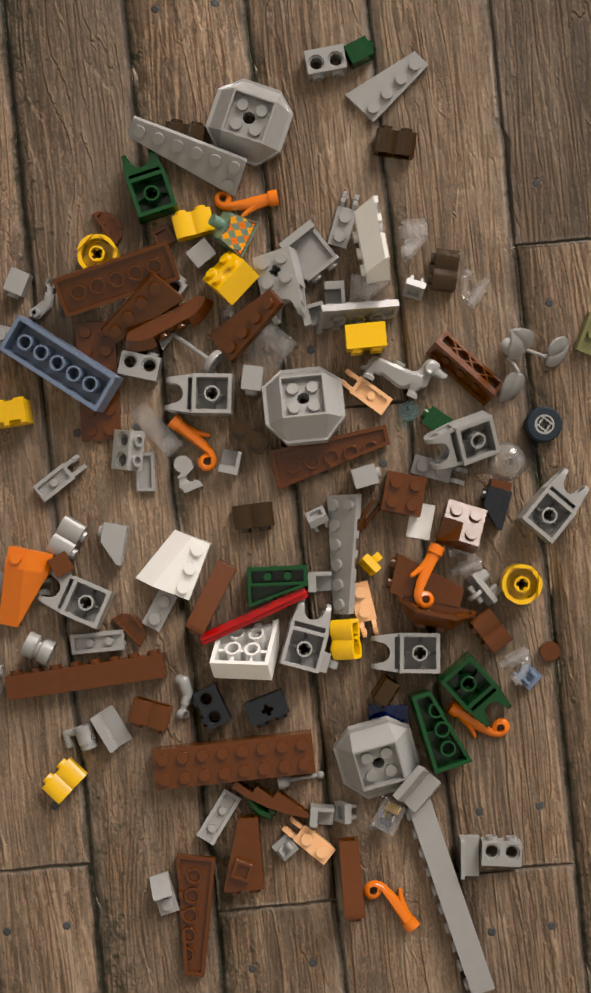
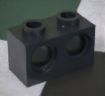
M216 682L193 693L192 702L195 708H199L202 713L200 719L204 727L208 726L209 730H212L232 720L231 713ZM204 693L210 694L212 701L209 703L204 702L201 695ZM217 711L221 718L216 721L212 720L210 713Z

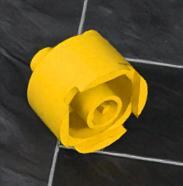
M103 234L87 235L80 241L77 248V258L82 268L120 256L118 248L113 241ZM97 252L102 255L100 259L95 256Z
M516 563L504 569L499 579V587L506 599L513 603L524 605L531 603L540 595L542 579L533 567ZM521 579V581L525 582L524 586L522 585L519 589V586H517L516 583L519 582Z

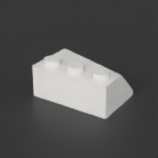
M377 195L371 197L354 211L356 231L352 232L354 244L358 243L359 248H356L357 259L362 260V265H359L361 277L365 276L367 284L390 280V258L385 233H383L381 213H379Z
M174 530L137 575L136 579L152 587L190 600L212 543Z
M279 619L272 620V623L265 625L257 623L251 628H241L217 639L210 659L214 678L272 680L279 652Z

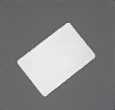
M423 503L420 517H409L406 531L407 537L423 540L430 539L435 511L434 505Z

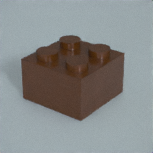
M388 470L386 472L379 511L419 518L427 478Z

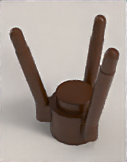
M374 497L360 515V519L357 520V530H359V533H361L362 529L366 528L367 524L380 510L381 502L365 518L375 502Z

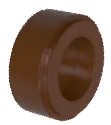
M545 641L541 644L539 653L546 661H554L560 655V648L553 641Z

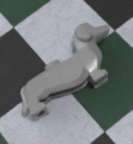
M377 356L371 357L366 365L360 367L361 370H365L363 377L373 381L375 377L373 374L382 375L396 387L408 389L406 395L417 399V391L425 388L431 377L439 379L448 377L440 369V364L434 359L426 360L417 371L404 368L406 364L398 360H394V363Z

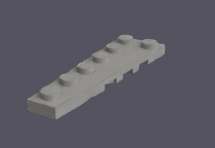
M133 117L128 133L129 138L235 197L248 160L247 158L140 117Z
M362 494L327 496L333 614H354L357 572L354 568L355 558H358V550L355 549L356 539L359 538L357 520L360 519Z

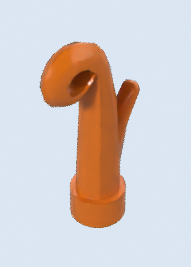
M276 189L231 202L232 196L223 190L219 191L214 197L215 205L219 209L225 211L245 210L241 214V217L244 218L263 207L279 205ZM222 197L227 198L225 202L220 201Z
M176 414L167 426L181 434L205 453L198 459V466L203 471H211L216 466L217 457L211 446L202 438H209L211 434L190 426L182 417ZM210 458V464L205 465L203 460Z
M430 542L424 560L410 574L411 578L418 575L414 589V599L416 604L422 609H428L434 603L432 593L423 590L435 565L445 550L444 547ZM423 596L428 597V601L426 603H424L422 600Z
M455 699L447 707L446 713L460 720L473 738H477L475 729L491 737H502L510 730L509 722L503 718L496 719L493 722L492 728L490 726L486 727L466 711ZM499 724L504 725L501 730H497Z
M372 880L366 883L363 889L365 897L374 900L382 892L407 933L412 932L419 926V921L412 915L405 902L401 887L398 888L397 896L381 881ZM377 887L376 893L371 894L369 892L370 888Z

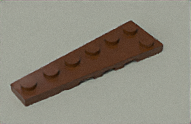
M386 425L333 436L328 443L289 446L271 450L270 455L278 489L389 445L390 441Z
M177 853L184 975L204 977L216 857Z

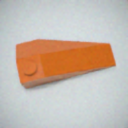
M20 546L8 547L1 595L0 624L19 628L35 596L38 595L42 584L50 574L51 567L47 560L53 558L54 554Z

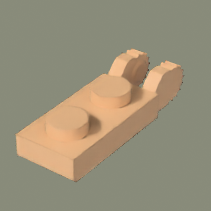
M347 368L345 370L346 375L357 382L352 387L342 379V386L350 391L349 393L379 415H382L393 399L362 376L359 377Z
M368 580L355 583L354 611L356 618L359 620L362 637H367L364 622L370 620L373 633L379 635L376 623L377 617Z
M292 815L290 821L300 828L299 832L296 834L290 827L285 825L282 827V830L289 837L293 838L294 842L324 865L336 851V848L306 823L303 824Z

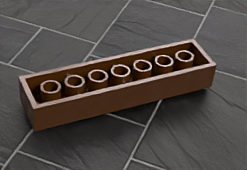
M311 729L158 746L152 750L157 791L316 773Z

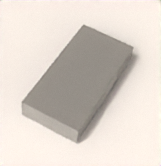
M143 452L142 471H135L136 492H156L155 452Z

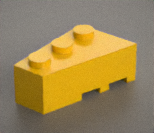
M24 396L14 397L9 401L0 400V429L34 424L30 400L25 399Z

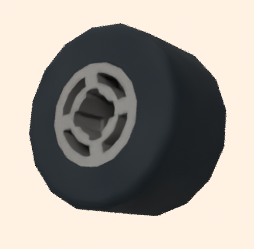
M542 406L533 409L527 414L524 421V429L530 439L545 443L554 440L559 435L562 429V420L556 410Z

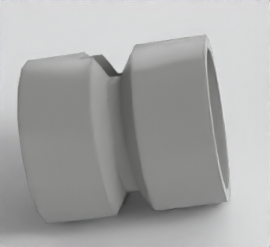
M31 631L22 647L21 655L29 659L35 657L36 662L47 666L55 652L57 642L48 638L43 640L42 635Z

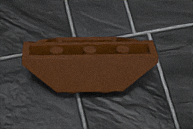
M396 595L402 608L410 620L416 623L415 627L427 629V626L435 627L434 631L446 633L447 630H454L476 615V611L472 609L458 608L439 603H433L430 608L422 609L416 604L414 598Z

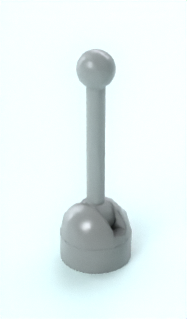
M318 771L316 774L292 778L290 776L277 777L278 789H286L293 781L316 777L322 779L324 772Z

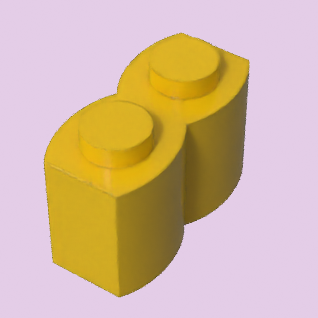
M198 205L190 212L180 210L175 212L174 216H171L178 242L210 235L215 229L208 224L212 214L210 207H205V205Z
M358 618L330 620L329 635L332 639L330 653L333 660L361 658L362 646Z
M72 757L68 760L64 758L56 766L59 770L54 775L50 773L43 780L45 785L42 789L58 804L88 774Z

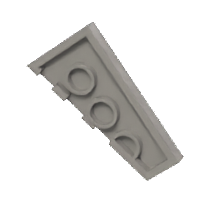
M414 51L345 94V97L374 124L429 65Z
M367 300L364 302L328 303L321 305L315 326L316 334L323 333V329L332 328L333 331L339 330L342 325L360 324L365 320L376 322L395 318L400 307L399 300Z

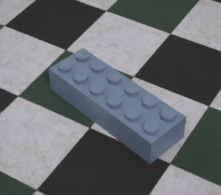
M17 316L0 346V351L95 412H105L124 379L25 316Z

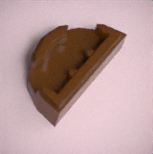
M98 211L92 214V217L105 235L117 246L123 236V227L120 220L114 214Z
M124 613L111 619L139 647L145 640L146 631L140 618L133 614Z

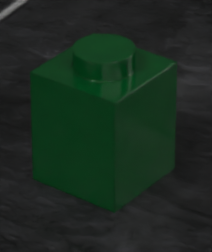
M365 35L344 46L345 57L352 70L374 58V44L371 40L368 41Z
M434 406L430 409L426 407L420 416L423 419L420 423L431 431L453 420Z

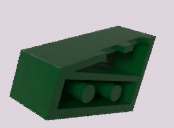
M307 564L248 566L249 607L307 586Z

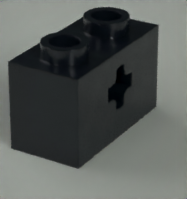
M282 688L244 703L252 727L256 725L258 728L269 724V720L274 718L281 720L287 717V713L290 712ZM265 705H268V707H273L271 709V713L263 711Z

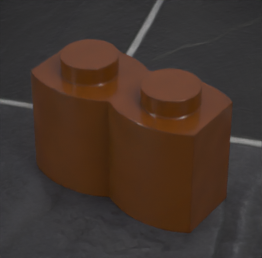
M486 607L469 620L471 623L469 626L470 630L475 636L478 634L483 639L481 644L487 652L491 650L493 653H496L513 640L489 607Z
M135 696L128 721L132 722L131 725L143 728V725L148 726L155 733L166 732L174 706L145 697Z

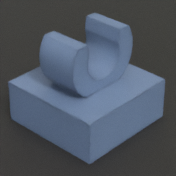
M526 662L514 677L530 690L541 679L542 675Z

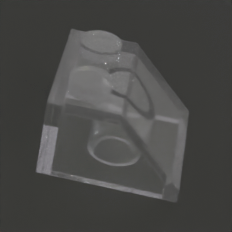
M270 321L244 352L261 367H264L269 374L273 375L298 344Z

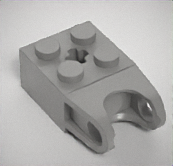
M286 246L252 258L255 272L259 275L257 280L261 295L271 289L281 298L285 305L292 302L299 315H306V286L297 251L290 246ZM283 307L272 319L275 325L281 323Z
M193 373L171 376L165 379V383L181 387L183 391L182 398L178 402L164 406L165 411L192 416L234 417L235 376L233 374ZM213 391L217 393V396L214 399L209 397L213 394Z
M483 410L446 423L429 432L423 438L427 444L442 443L440 455L430 462L431 469L435 470L460 465L466 466L501 453L493 417Z
M565 467L555 473L536 492L516 517L542 541L553 544L577 514V510L589 491V487L583 485L574 493H567L564 489V480L569 470ZM545 512H548V513H547L548 519H545V518H544V513H545Z
M51 570L50 575L60 583V591L54 597L39 595L37 599L64 616L94 629H101L116 593L69 574L56 578ZM91 599V606L86 608L85 600Z
M304 599L296 604L288 623L278 662L319 674L329 637L331 604H326L320 617L311 620L305 615ZM302 643H305V646L308 648L307 652L304 651V654H300L301 650H299V646H302Z
M393 633L371 636V641L386 644L390 650V655L386 661L373 663L370 665V668L397 673L440 674V633ZM418 647H422L426 651V655H423L421 659L417 658L418 655L414 654Z

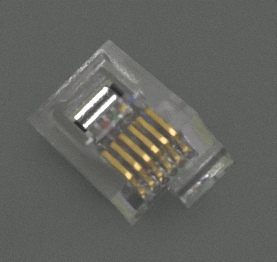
M382 795L372 812L373 816L367 828L372 831L378 829L393 837L407 808L399 805L395 800Z

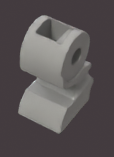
M187 456L177 457L174 461V468L181 473L177 476L179 488L184 493H189L203 487V483L199 480H188V475L195 468L192 460Z

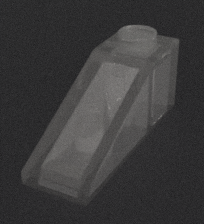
M145 401L130 414L168 458H171L184 446V443Z

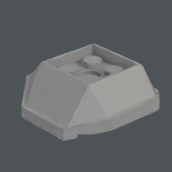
M243 78L218 88L205 127L214 146L247 158L246 165L256 168L281 154L294 115L280 90ZM252 116L255 120L253 123L247 124L244 122V119Z
M320 366L280 370L262 387L266 428L288 447L328 443L346 419L342 379ZM302 399L308 400L306 404L299 403Z
M388 716L347 726L333 745L343 784L367 799L396 792L420 763L410 725ZM376 758H382L380 761H374Z

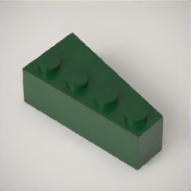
M423 689L408 694L407 696L430 771L438 774L473 762L431 691Z

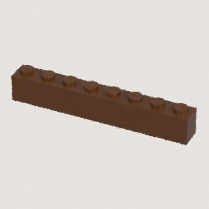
M159 649L147 651L145 655L134 652L129 653L128 657L120 658V655L109 656L108 660L101 661L100 658H93L88 660L89 663L81 664V661L69 662V666L61 667V663L49 665V669L43 670L41 666L32 667L29 672H22V669L12 670L9 675L5 676L8 701L166 678L168 673L165 653L159 652Z

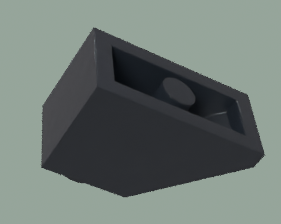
M487 486L486 489L482 490L480 500L483 501V508L488 510L487 515L495 529L502 531L512 492Z

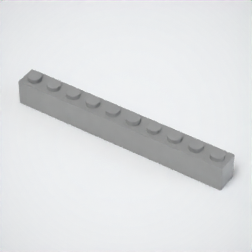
M429 798L417 813L413 812L409 807L405 809L408 821H413L414 828H411L414 839H419L421 846L417 848L421 859H426L427 865L424 868L427 877H432L434 884L430 886L434 897H439L440 903H437L440 915L444 914L447 921L443 922L446 933H451L453 940L450 941L453 953L457 952L460 959L456 960L459 971H464L466 978H463L466 991L484 993L495 989L431 799Z

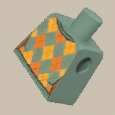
M223 212L220 217L212 214L208 220V224L215 228L212 238L224 249L230 250L239 257H243L259 224L229 212Z

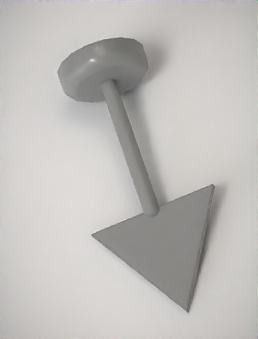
M177 331L170 334L168 339L159 341L163 351L173 338L177 339L206 360L202 368L204 373H213L224 356V353L220 350H215L207 356L179 336Z

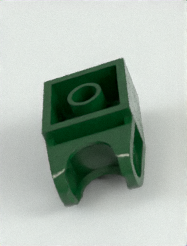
M147 148L149 160L142 167L133 166L126 155L121 156L127 187L140 224L174 214L178 211L166 172L156 153Z
M469 651L439 676L440 683L459 704L486 727L491 725L485 714V708L488 704L497 702L507 709L512 707L496 681ZM470 678L471 682H464V680Z

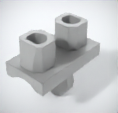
M485 569L474 572L465 578L470 584L467 589L471 593L467 599L469 601L476 599L479 604L484 602L486 606H489L498 601L497 597L502 591L497 584H492L490 587L486 585L485 581L490 578V575Z

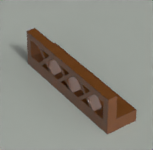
M447 331L426 352L431 359L436 360L443 370L483 406L497 394L503 385L501 379ZM442 340H447L451 347L447 346ZM459 354H462L466 360L459 357ZM474 367H477L480 370V373H477L474 370ZM488 380H491L497 387L494 388L490 385Z

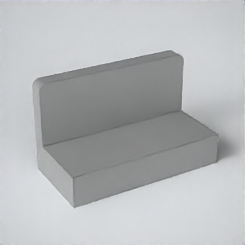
M113 705L90 718L91 723L110 753L132 739L131 733Z
M418 765L392 796L397 801L404 802L413 812L417 813L439 788L441 782L426 767Z
M459 834V876L461 880H465V876H479L478 834Z

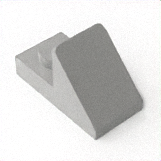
M169 871L150 876L153 901L157 902L161 916L179 911L180 904Z

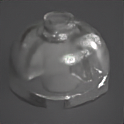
M500 443L501 452L486 458V468L495 479L505 482L513 481L519 478L525 470V454L515 444Z

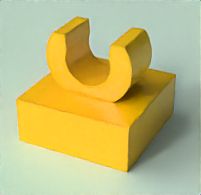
M378 552L372 556L367 553L357 563L371 577L381 569L378 562L383 557Z

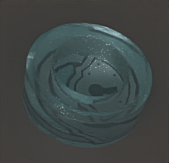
M412 401L404 402L399 408V415L405 421H412L419 414L418 406Z

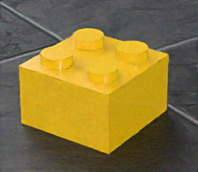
M229 250L219 258V262L206 272L202 280L217 295L233 305L255 282L259 275L245 260Z
M385 321L344 326L346 353H350L351 356L362 355L364 351H370V354H379L386 349Z

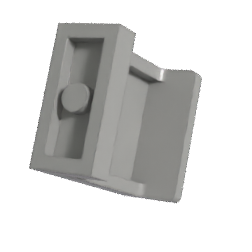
M308 220L279 243V248L290 246L297 251L303 279L307 284L311 282L315 284L323 277L322 273L327 269L330 272L339 265L337 263L339 256L329 247L315 229V225L311 220Z

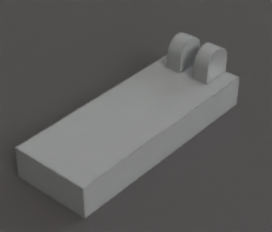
M123 629L72 634L70 635L72 655L124 650L126 640H124L125 633Z
M224 788L196 835L214 845L241 798Z

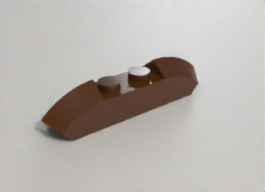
M197 295L128 332L125 350L140 352L153 349L158 346L156 343L158 340L164 341L168 339L170 334L175 331H183L187 328L188 324L192 327L198 325L208 315L214 302L207 297Z

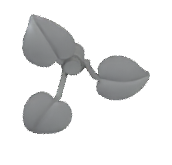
M525 328L510 329V338H505L500 343L499 350L508 356L506 360L511 363L515 373L511 372L505 378L499 402L512 399L519 394L524 386L525 376L520 373L513 360L519 359L523 353L528 352L542 358H547L545 365L548 367L557 366L563 361L568 352L569 340L564 336L554 339L548 347L547 354H542L529 349L535 338L531 330Z

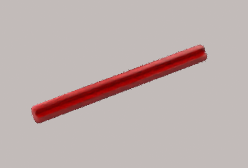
M305 587L299 588L208 630L203 635H199L200 642L203 645L209 644L308 598V592Z

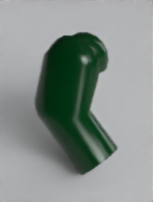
M252 800L247 804L256 815L267 820L273 819V816L277 814L276 810L265 809L261 804Z

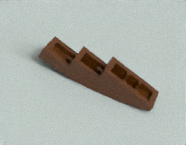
M243 781L232 783L231 788L267 808L303 818L310 816V811L278 788L273 794L259 783L253 789Z

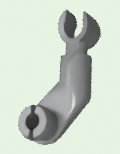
M52 278L46 279L47 292H45L43 300L30 309V317L40 319L52 308L55 295L53 292L56 290L54 285L53 287L50 286Z
M179 674L175 677V683L180 687L182 698L180 702L181 707L175 717L181 720L182 718L187 719L190 716L187 708L190 706L193 690L189 678L186 675Z

